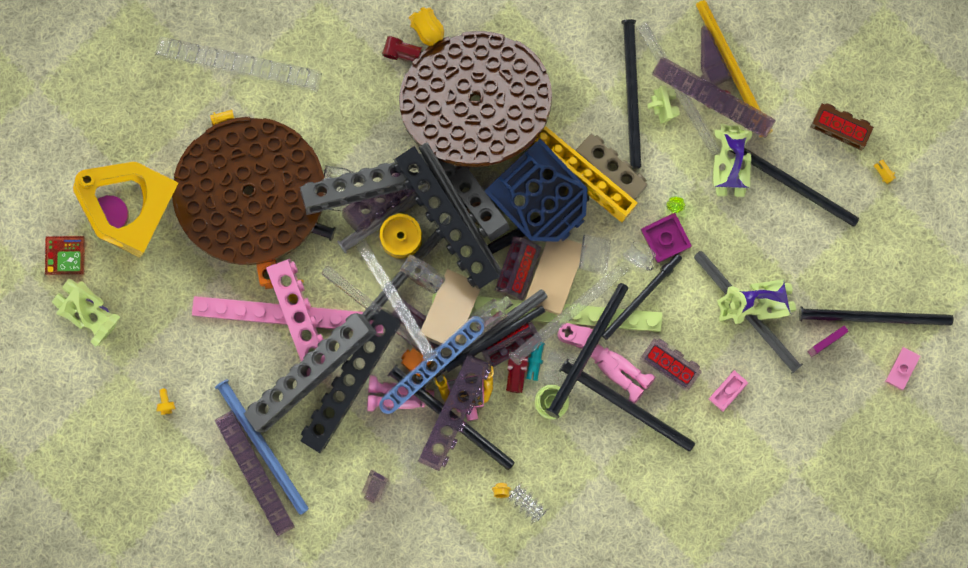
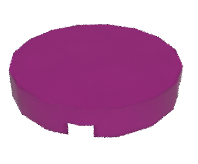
M105 195L97 199L109 225L121 228L127 223L129 211L126 204L120 198L113 195Z

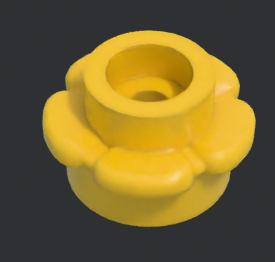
M497 483L496 487L492 488V491L496 498H507L511 488L507 487L506 483Z

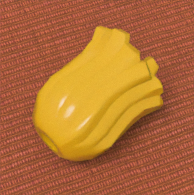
M422 7L421 11L418 13L414 12L409 17L411 21L410 27L417 31L420 40L424 44L433 46L438 41L443 40L445 30L434 15L431 7Z

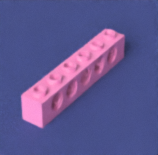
M287 259L268 266L266 269L302 362L304 360L303 357L309 353V349H316L318 343L324 339L321 334L318 335L317 320L315 316L311 317L309 311L311 304L309 299L304 298L302 291H305L302 281L296 277L295 273L298 272L296 264ZM284 275L291 278V285L285 286L282 283ZM290 294L298 296L296 304L289 302L288 297ZM296 312L304 313L305 320L303 322L296 320ZM303 330H309L312 333L310 340H305L302 337ZM324 355L321 357V363L325 361ZM310 368L307 370V376L311 373Z

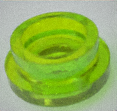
M677 196L670 197L666 204L667 209L673 213L683 211L686 206L684 199Z

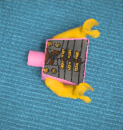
M483 366L482 374L449 381L442 374L443 381L438 382L436 377L434 381L438 386L443 401L451 409H456L457 412L465 411L467 421H473L478 419L476 408L484 407V403L489 401L492 394L494 368L491 366V371L485 372Z

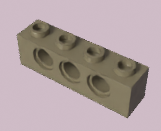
M591 133L576 149V152L635 200L646 189L647 180L640 173L636 174L632 171V166L627 161H621L614 149H608L601 137L598 135L594 136ZM595 151H601L604 156L600 159H597L594 157L593 153ZM613 163L618 169L610 171L607 165ZM624 176H628L631 178L632 182L630 184H624L621 181V178Z

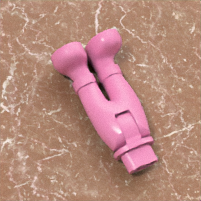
M599 344L591 355V358L595 360L594 363L599 366L600 370L609 379L620 385L625 391L628 390L630 394L629 400L634 404L644 393L641 387L647 390L656 378L653 374H642V371L637 369L623 356L610 351L607 347L604 349ZM621 371L631 376V378L633 380H636L641 387L635 385L633 381H631L625 375H623Z
M370 375L368 393L386 394L397 383L383 382L382 384L378 382L376 376ZM403 386L398 388V392L401 395L409 393ZM426 390L432 396H434L433 390ZM368 395L367 411H374L379 406L382 397ZM412 395L398 409L424 408L426 404L415 395ZM387 399L384 401L386 407H394L392 400Z

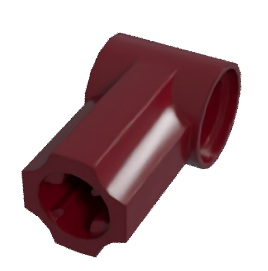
M387 36L382 56L392 60L401 59L413 62L416 58H419L422 47L404 43L403 40L396 37Z
M514 354L509 357L507 392H523L528 356Z

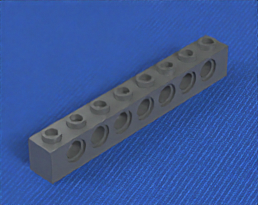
M420 153V155H421V157L423 158L424 162H425L426 165L428 166V164H427L426 160L424 159L422 153ZM438 160L448 178L454 177L455 166ZM382 163L378 167L363 168L355 173L347 172L340 177H328L316 183L308 182L300 187V192L306 214L308 215L408 189L404 183L405 177L402 173H400L399 177H393L392 174L397 173L393 166L394 163ZM410 165L408 167V173L412 176H415L417 172H411L410 169L417 167L415 165ZM374 178L382 179L380 182L373 181ZM421 181L418 186L427 183L425 181ZM360 182L363 185L361 187H357L354 184ZM339 187H342V188L345 189V190L342 191V192L336 191V189L339 188ZM320 192L326 193V195L322 197L318 196L317 194Z
M354 313L348 316L342 326L336 327L331 332V336L320 341L314 351L307 353L303 357L304 360L291 367L290 372L285 377L279 378L272 389L266 390L258 401L248 406V410L244 415L256 432L265 433L377 333L364 315ZM353 330V336L349 338V332ZM338 342L339 348L335 351V345ZM324 355L325 361L321 363V357ZM308 368L311 369V373L309 376H307ZM296 380L297 385L293 388V382ZM282 393V394H283V398H282V400L280 401V400H279V395ZM268 405L269 411L266 414L265 408Z

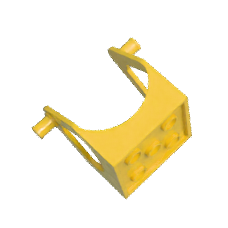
M133 161L85 169L78 172L75 177L73 192L97 237L140 258L178 182ZM127 181L138 183L143 195L140 215L132 223L121 228L109 225L95 196L96 189L101 186Z

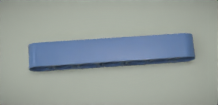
M478 316L470 318L388 391L380 401L381 411L385 414H391L480 336L485 327L483 319ZM472 322H479L481 329L478 331L472 330L470 327ZM457 335H464L467 341L464 344L458 343L456 341ZM443 348L451 349L452 355L449 357L442 355L441 350ZM431 360L435 361L437 363V368L433 370L429 369L427 366V362ZM418 373L422 375L423 381L415 382L412 376ZM404 386L408 389L409 393L401 395L398 392V388ZM387 399L392 400L394 407L387 408L384 405V401Z

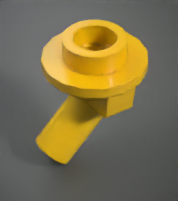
M162 388L159 390L161 403L157 404L156 411H160L161 415L172 414V410L176 409L174 402H169L167 389Z

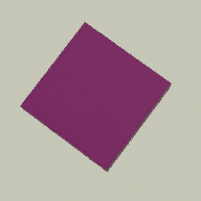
M676 213L641 228V232L657 264L692 247Z
M845 325L807 352L812 358L848 333V329Z

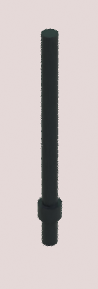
M676 254L668 264L665 263L661 267L659 274L605 330L602 335L605 340L610 338L666 276L669 277L673 273L676 265L682 260L680 255Z
M541 305L466 353H460L444 369L448 373L460 365H465L472 357L545 313V309Z

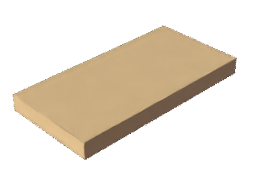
M560 239L558 242L547 241L526 299L542 289L548 297L538 304L536 308L542 305L545 311L561 316L586 245L569 239L564 241Z
M447 269L419 333V337L441 345L467 322L480 289L472 288L467 277ZM461 334L456 336L457 342L459 341Z

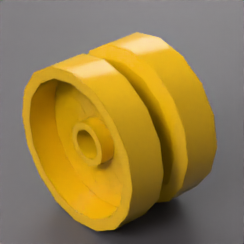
M407 214L390 216L383 222L380 228L379 237L382 247L389 256L395 259L412 257L422 245L420 226L413 217ZM399 234H403L404 238L399 239Z

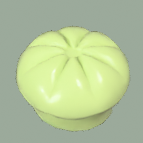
M546 385L537 392L535 408L544 418L556 419L548 415L545 410L549 409L561 388L560 386ZM569 397L558 414L560 417L568 410Z

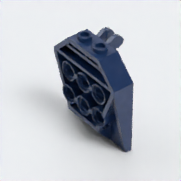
M541 139L533 144L484 190L530 241L558 242L560 239L564 241L571 235L569 231L573 227L578 228L585 221L583 218L586 216L587 187ZM545 169L552 171V177L549 180L543 178L542 174ZM531 182L538 184V190L535 193H531L528 189ZM561 186H566L568 189V193L564 197H561L558 193V189ZM518 195L524 197V203L521 206H517L514 203V199ZM547 199H552L554 202V207L550 210L544 207V202ZM533 212H537L540 215V220L536 223L530 220V215Z

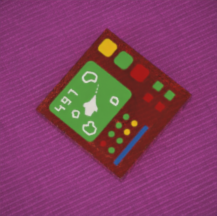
M46 236L45 275H84L85 237Z

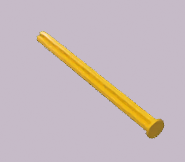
M706 0L699 1L696 7L760 133L759 137L773 132V129H770Z

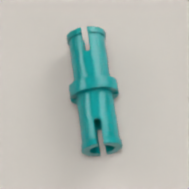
M537 341L532 344L526 379L531 380L532 372H534V381H538L540 364H543L541 358L545 343L539 342L537 350Z

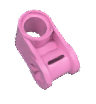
M566 323L560 327L557 336L563 343L583 348L593 329ZM569 329V333L572 335L565 337L564 331Z

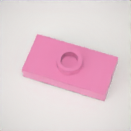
M903 347L885 382L900 390H904L920 355Z
M734 370L708 400L723 412L746 387L748 382Z

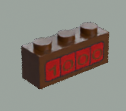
M828 103L820 105L810 126L814 130L861 151L865 148L874 127L870 125V122L864 119L858 120L853 118L851 113L846 111L840 112L836 110L835 106Z

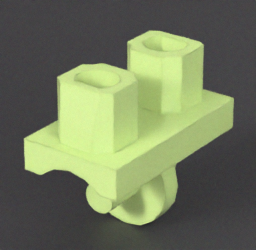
M662 85L659 89L653 91L654 96H651L652 103L647 104L648 109H654V114L659 115L660 124L666 123L680 115L679 107L670 105V101L676 99L675 89Z

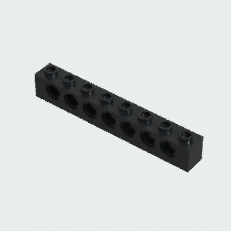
M415 146L393 159L395 170L398 174L402 173L405 177L404 183L409 190L412 189L416 194L414 199L420 207L423 206L427 211L425 216L429 222L435 223L437 227L435 229L436 233L448 243L446 245L447 250L451 255L455 254L459 260L456 263L462 272L466 271L468 274L467 280L472 288L481 289L499 277ZM410 165L417 167L418 172L415 176L408 173ZM421 181H425L428 184L426 192H422L418 188ZM432 197L437 198L439 202L436 208H432L429 205V200ZM443 213L449 216V222L446 225L440 222V216ZM452 230H457L460 234L457 241L452 240L450 237ZM463 246H467L470 249V254L467 257L461 254ZM474 262L480 264L481 269L478 273H474L471 269Z
M384 308L380 311L376 310L371 318L373 321L371 325L375 331L378 325H382L385 328L384 335L380 336L376 333L367 341L374 343L375 350L369 352L366 349V342L352 355L350 360L344 362L341 367L343 372L340 377L336 376L331 383L332 390L330 393L326 392L321 400V403H323L319 410L316 409L312 414L311 419L313 421L310 426L306 425L301 432L303 437L300 441L318 453H322L403 322L402 319ZM358 358H362L365 362V366L362 369L356 365ZM348 374L352 375L355 379L353 385H349L346 382ZM337 391L344 393L345 398L343 401L337 400ZM328 407L334 410L333 418L326 415ZM317 424L324 426L323 434H319L316 431Z

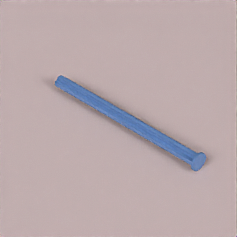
M229 380L222 381L215 386V389L220 391L298 514L305 513L309 509L261 433L256 432L245 417L244 413L246 410L228 384Z

